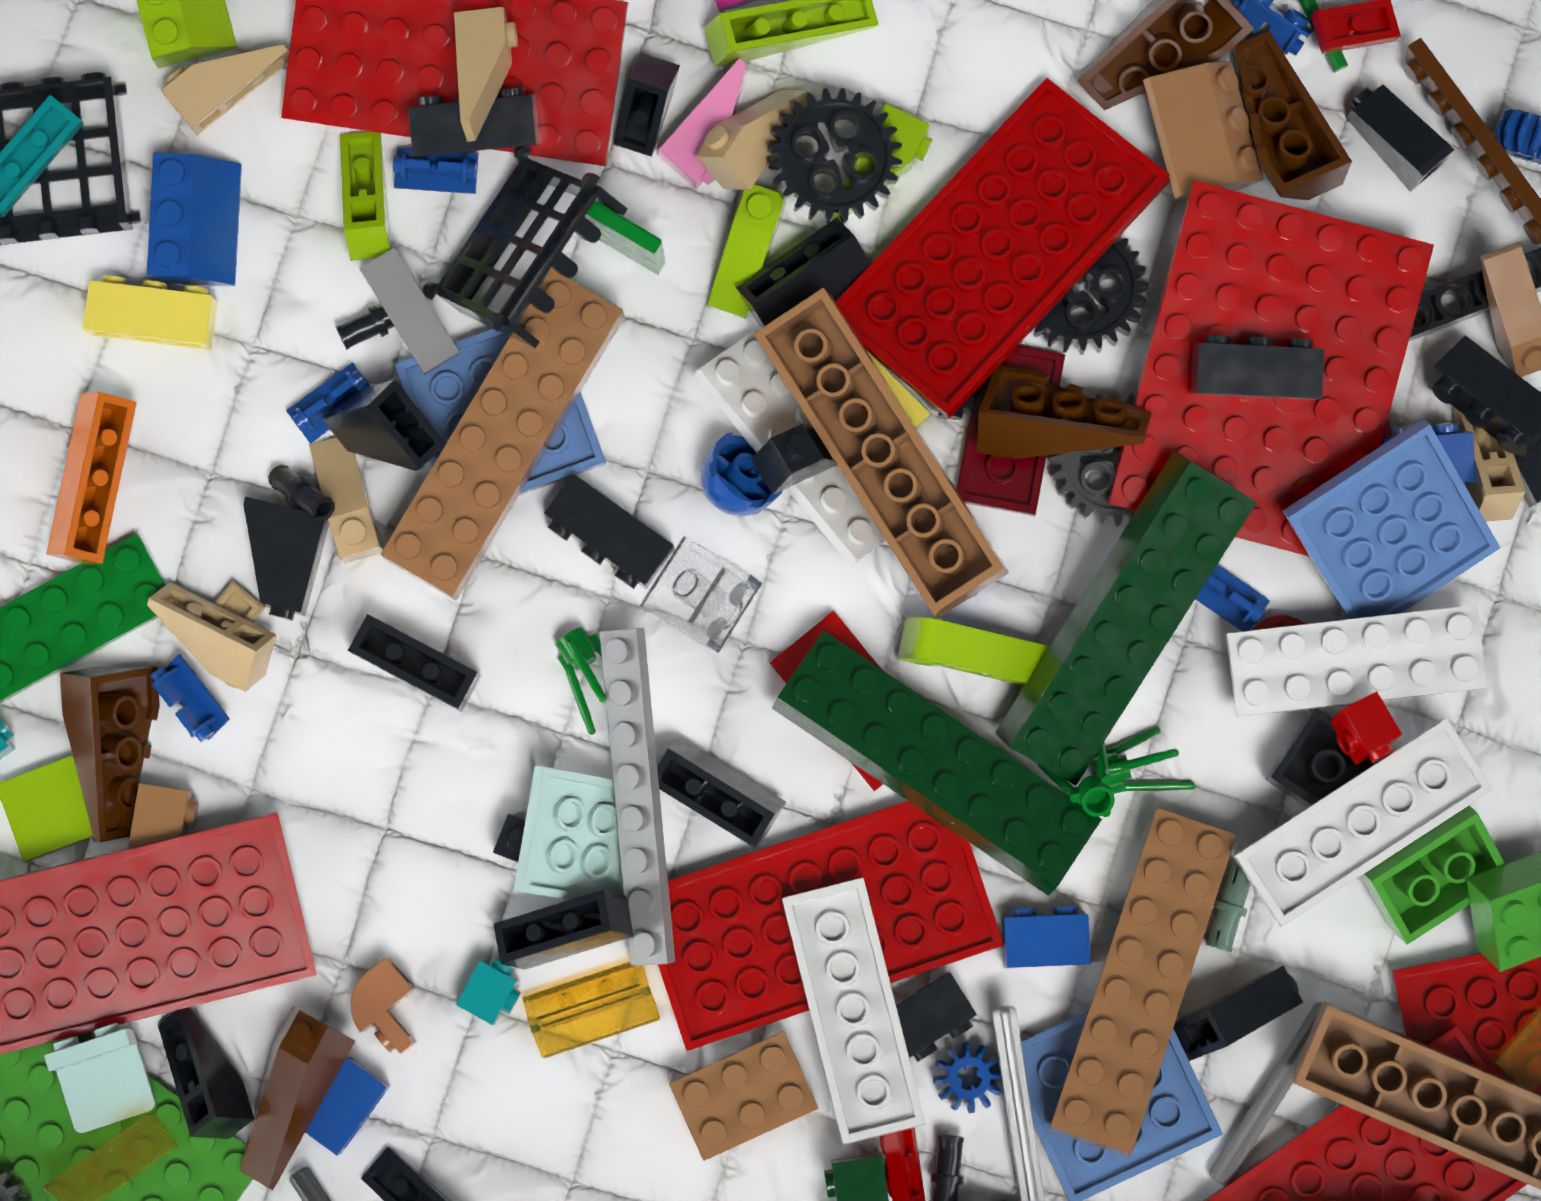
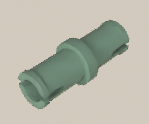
M1230 864L1228 866V873L1220 900H1215L1213 906L1217 911L1208 941H1206V945L1228 952L1233 950L1232 946L1241 916L1245 917L1247 913L1244 905L1251 882L1240 867Z

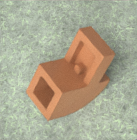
M384 957L358 981L351 997V1014L354 1024L360 1033L365 1032L375 1024L379 1030L374 1035L386 1050L391 1053L396 1049L400 1054H403L417 1042L390 1010L412 993L415 988L389 957Z

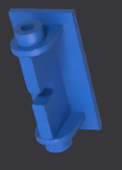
M1234 0L1235 5L1253 25L1254 30L1251 32L1257 34L1264 22L1271 26L1269 31L1285 55L1290 52L1296 56L1305 43L1299 39V36L1302 34L1308 38L1313 32V29L1307 26L1309 22L1307 17L1290 7L1287 11H1284L1272 3L1274 0Z
M397 147L396 156L393 158V173H395L394 189L476 194L479 153L459 152L413 157L412 148Z
M352 362L287 409L286 412L311 444L330 430L322 419L349 393L371 386Z
M1218 564L1195 599L1241 632L1251 630L1270 602V600Z
M181 654L177 655L166 668L161 667L150 675L154 682L151 686L156 689L169 707L180 703L183 707L175 715L190 733L191 738L197 737L200 742L206 739L209 741L230 720L221 705L214 699Z

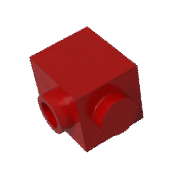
M1377 691L1342 708L1330 721L1337 733V741L1341 750L1346 755H1350L1355 765L1368 758L1372 764L1386 758L1394 752L1392 745L1403 735Z

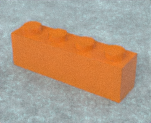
M101 392L80 394L46 555L78 563H103L137 402Z

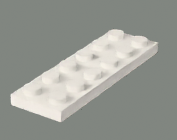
M754 330L700 367L693 376L757 453L770 438L802 423L812 424L755 337L754 333L757 331ZM838 465L786 488L850 567L886 541Z
M1477 605L1226 634L1236 717L1348 705L1376 691L1382 700L1488 688Z
M1446 718L1234 855V858L1278 925L1283 927L1493 790V787Z
M864 878L782 898L843 1145L926 1125Z

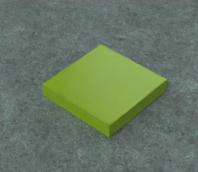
M73 755L0 782V800L23 862H29L93 837Z

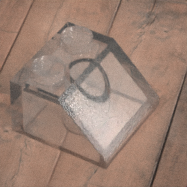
M683 536L640 606L691 639L719 653L745 610L752 602L762 582L732 560Z

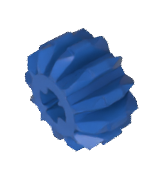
M1519 109L1504 111L1501 119L1497 122L1494 132L1495 138L1508 155L1540 165L1541 116Z
M968 1041L962 1042V1057H959L956 1050L950 1046L946 1049V1052L953 1060L951 1065L940 1059H937L935 1063L937 1067L947 1070V1076H934L933 1083L942 1084L948 1082L949 1087L938 1093V1097L943 1100L954 1092L956 1096L951 1102L950 1107L955 1111L960 1107L963 1098L966 1099L968 1113L975 1112L974 1098L977 1097L981 1104L988 1108L991 1106V1103L984 1095L986 1090L998 1096L1002 1092L999 1087L990 1084V1079H1001L1000 1071L990 1072L988 1069L997 1064L999 1061L998 1056L993 1055L985 1062L981 1060L986 1052L987 1047L980 1044L974 1057L971 1056V1046ZM967 1065H972L976 1067L975 1075L980 1078L979 1083L975 1087L969 1084L970 1089H963L961 1087L962 1079L957 1077L958 1072L962 1067L967 1071Z

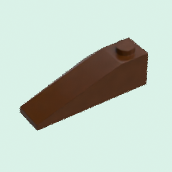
M1152 0L1077 78V82L1105 111L1146 92L1143 82L1146 78L1200 65L1208 61L1213 62L1224 57L1253 31L1254 27L1232 0H1205L1204 3L1197 0Z
M1270 31L1237 44L1233 48V54L1258 162L1279 197L1308 201L1343 185L1352 160Z
M999 365L993 372L979 410L977 453L990 454L1000 458L1010 457L1019 459L1144 444L1151 421V412L1110 397H1103L1098 400L1082 394L1083 387L1072 383L1066 388L1048 382L1049 375L1036 370Z
M155 665L92 667L60 673L62 715L95 842H104L130 836L138 785L141 783L139 780L144 758L149 759L152 745L147 744L152 720L157 721L160 708L159 693L151 686L154 682L150 678V675L158 670Z
M292 1006L272 1042L254 1113V1120L251 1124L240 1167L242 1173L271 1190H274L355 1043L354 1039L295 1006Z

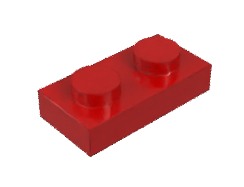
M1374 0L1317 10L1311 15L1321 54L1395 42L1401 37L1391 0Z
M915 1128L880 1136V1148L886 1156L888 1169L886 1176L887 1192L892 1197V1201H926Z

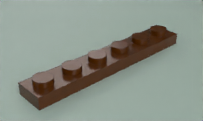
M1420 37L1407 46L1404 68L1408 76L1415 84L1422 83L1429 93L1427 96L1428 101L1434 111L1439 116L1445 114L1453 125L1451 131L1456 141L1463 148L1468 146L1477 157L1475 164L1486 180H1494L1501 190L1499 196L1505 207L1511 213L1517 211L1525 222L1523 229L1528 238L1535 245L1541 244V198Z

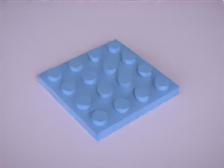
M490 329L454 342L460 354L427 375H424L414 357L394 364L403 390L445 443L449 440L510 336ZM581 392L520 495L569 478L572 473L577 475L606 464ZM444 446L429 460L431 467H433Z
M1424 418L1283 510L1284 515L1347 619L1403 613L1501 548L1434 430Z
M1088 1011L1021 1041L1034 1129L1068 1201H1083L1223 1135L1174 1028L1132 1154L1129 1158L1049 1131Z

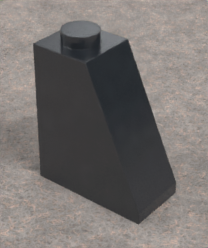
M1384 84L1379 86L1374 92L1369 87L1365 88L1350 102L1353 109L1346 119L1410 192L1439 169L1454 151L1447 141Z
M395 379L349 393L322 419L348 452L413 471L420 470L446 444Z
M245 496L243 505L260 603L270 608L269 615L293 621L295 614L306 616L329 528L328 519L318 522L306 511Z
M1283 965L1254 978L1175 1021L1173 1028L1188 1060L1191 1061L1231 1045L1304 1002L1298 993L1296 981L1288 974Z

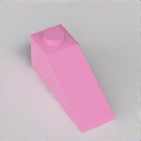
M740 58L658 149L659 158L696 190L703 182L709 185L715 180L696 158V154L704 144L706 135L717 124L736 113L746 75V63Z

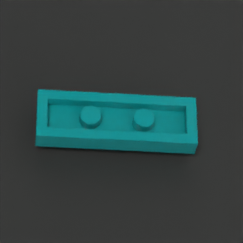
M52 95L48 96L0 152V215L5 217L84 125L80 118Z

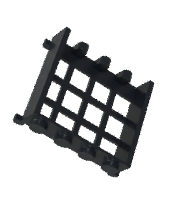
M102 72L81 75V80L65 82V79L62 77H49L41 79L40 85L24 87V84L21 82L0 84V152L11 140H6L3 111L32 108L34 114L49 95H52L61 104L71 103L72 113L81 120L80 102L105 99L108 128L83 131L82 126L69 141H75L78 170L48 173L47 167L32 184L41 185L43 213L14 216L12 207L5 217L0 218V246L133 230L132 224L141 222L140 213L131 214L118 100V96L127 94L126 84L117 85L111 76L106 77L105 73ZM109 137L112 166L87 169L84 140ZM113 175L116 204L91 207L88 178ZM79 179L82 208L52 211L50 183Z
M520 146L514 150V158L519 163L439 283L427 282L423 287V294L430 300H433L435 295H438L460 313L491 327L497 332L500 331L536 348L540 341L515 323L516 319L527 303L544 313H549L553 310L555 306L554 299L538 287L550 268H553L560 275L567 278H572L577 274V264L563 254L562 250L573 233H576L583 240L590 243H596L600 239V229L585 218L595 200L623 216L628 208L602 187L596 185L600 179L598 175L589 172L580 180L529 159L528 156L532 150L529 147ZM548 185L555 187L544 205L537 203ZM567 192L576 197L563 214L554 210V207L563 193ZM531 210L538 213L522 238L516 236L515 234ZM547 218L557 221L558 224L543 247L532 243V240ZM509 243L515 245L516 248L501 271L494 269L493 267ZM525 251L537 255L521 280L510 276V273ZM487 276L495 279L479 304L471 301ZM503 284L515 288L499 313L487 309Z

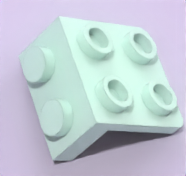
M118 1023L108 1025L93 1031L95 1039L79 1043L78 1036L54 1043L55 1052L44 1055L49 1072H57L74 1129L77 1132L85 1133L154 1109L156 1105L155 1097L133 1028L120 1030Z

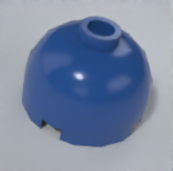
M733 432L726 433L709 449L701 466L702 488L708 500L717 509L728 515L743 517L758 514L773 503L782 494V491L775 494L771 493L751 460L757 453L743 436H731Z

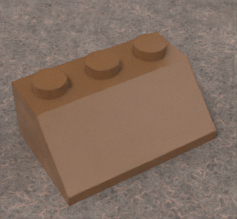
M1232 62L1203 63L1143 80L1167 172L1170 174L1169 180L1175 199L1188 198L1191 184L1194 180L1234 191L1263 180L1249 129V119L1243 107L1238 88V78L1234 72Z

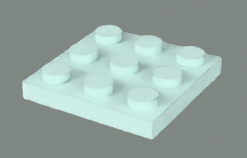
M535 766L513 891L566 900L603 889L624 895L613 780L544 766Z

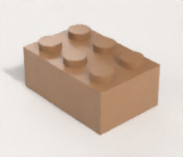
M784 1031L669 1083L703 1161L819 1109Z

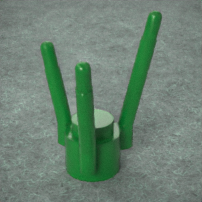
M579 627L562 636L555 645L561 653L558 660L566 672L587 732L593 735L596 729L575 670L582 671L598 700L602 703L607 700L606 695L589 666L597 659L595 651L602 656L601 642L596 633L588 636L584 628Z
M1158 726L1114 747L1106 748L1108 769L1112 777L1109 786L1113 794L1124 791L1193 790L1196 785L1194 782L1179 781L1124 782V780L1132 778L1130 769L1178 756L1179 751L1175 748L1127 760L1126 754L1119 755L1159 734L1161 729ZM1095 757L1093 764L1097 776L1099 774L1098 757Z
M1105 742L1097 752L1099 774L1097 776L1085 777L1078 787H1073L1065 779L1037 764L1044 774L1068 794L1071 802H1080L1087 814L1095 817L1110 816L1115 798L1109 786L1112 777L1108 769Z

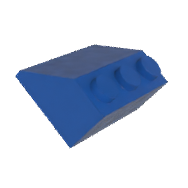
M153 152L147 276L151 281L166 284L236 287L242 164L196 154Z

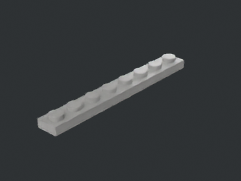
M644 628L601 631L600 642L605 695L607 698L606 707L624 896L627 898L634 937L628 938L631 966L669 964L675 962L645 631Z

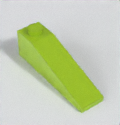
M790 0L720 13L704 28L714 66L719 67L735 64L739 58L744 62L872 29L877 27L879 23L872 0Z

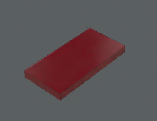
M1018 345L1000 365L1042 372L1049 375L1048 382L1060 386L1066 354ZM991 374L974 392L972 413H970L956 490L965 504L1035 517L1047 455L1017 459L1010 457L1000 458L990 454L977 453L979 410L992 377Z

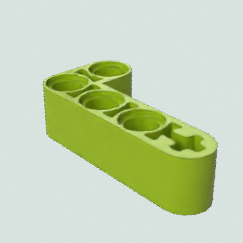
M909 617L905 618L897 659L924 666H941L1025 686L1050 646L939 619Z

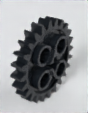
M824 88L820 101H817L809 92L805 97V108L796 101L792 102L791 109L795 115L794 117L785 113L780 115L779 120L786 129L773 128L771 135L780 141V143L769 144L767 149L768 152L778 155V158L768 163V169L780 170V174L773 179L772 183L773 185L786 184L787 188L784 190L781 198L784 200L794 195L797 201L793 210L796 212L804 205L808 206V219L810 220L814 218L818 211H821L824 214L826 224H829L833 213H838L841 222L844 224L847 222L849 211L851 210L859 219H862L864 216L863 205L866 204L875 211L879 207L875 195L887 199L891 193L884 183L896 184L899 177L889 171L902 165V160L892 157V153L901 149L902 143L890 142L889 140L898 129L897 127L884 128L882 125L889 115L887 112L881 113L878 116L872 113L876 105L875 100L868 103L865 107L860 105V92L854 96L852 101L846 100L845 88L840 89L836 99H832L828 89ZM839 120L852 122L856 129V135L851 138H842L835 131V123ZM823 122L827 128L833 150L836 153L841 151L844 153L840 166L852 185V188L849 190L844 187L836 161L834 159L827 161L825 158L830 148L827 140L818 128V123ZM802 136H811L818 143V151L810 155L802 153L797 147V139ZM859 157L866 158L872 164V173L868 176H859L852 169V160ZM821 173L828 174L835 182V189L831 192H821L815 187L813 178Z
M1128 238L1122 239L1118 243L1114 242L1077 281L1076 284L1078 285L1084 282L1089 284L1087 292L1081 290L1075 293L1073 286L1036 325L1033 333L1035 338L1046 332L1049 334L1048 347H1051L1059 339L1063 341V353H1067L1073 343L1077 344L1080 355H1084L1086 346L1089 343H1092L1096 352L1099 353L1102 349L1103 339H1106L1112 346L1117 345L1116 331L1125 336L1130 334L1131 328L1126 321L1134 323L1140 321L1141 315L1134 308H1145L1147 299L1137 293L1147 291L1149 283L1137 280V278L1145 274L1146 266H1133L1140 253L1139 251L1125 252L1129 242ZM1111 279L1118 282L1121 291L1116 295H1107L1102 292L1099 284L1103 280ZM1094 299L1102 306H1106L1109 311L1107 313H1103L1098 308V305L1095 303ZM1077 308H1085L1092 314L1093 319L1087 324H1079L1072 319L1071 312Z

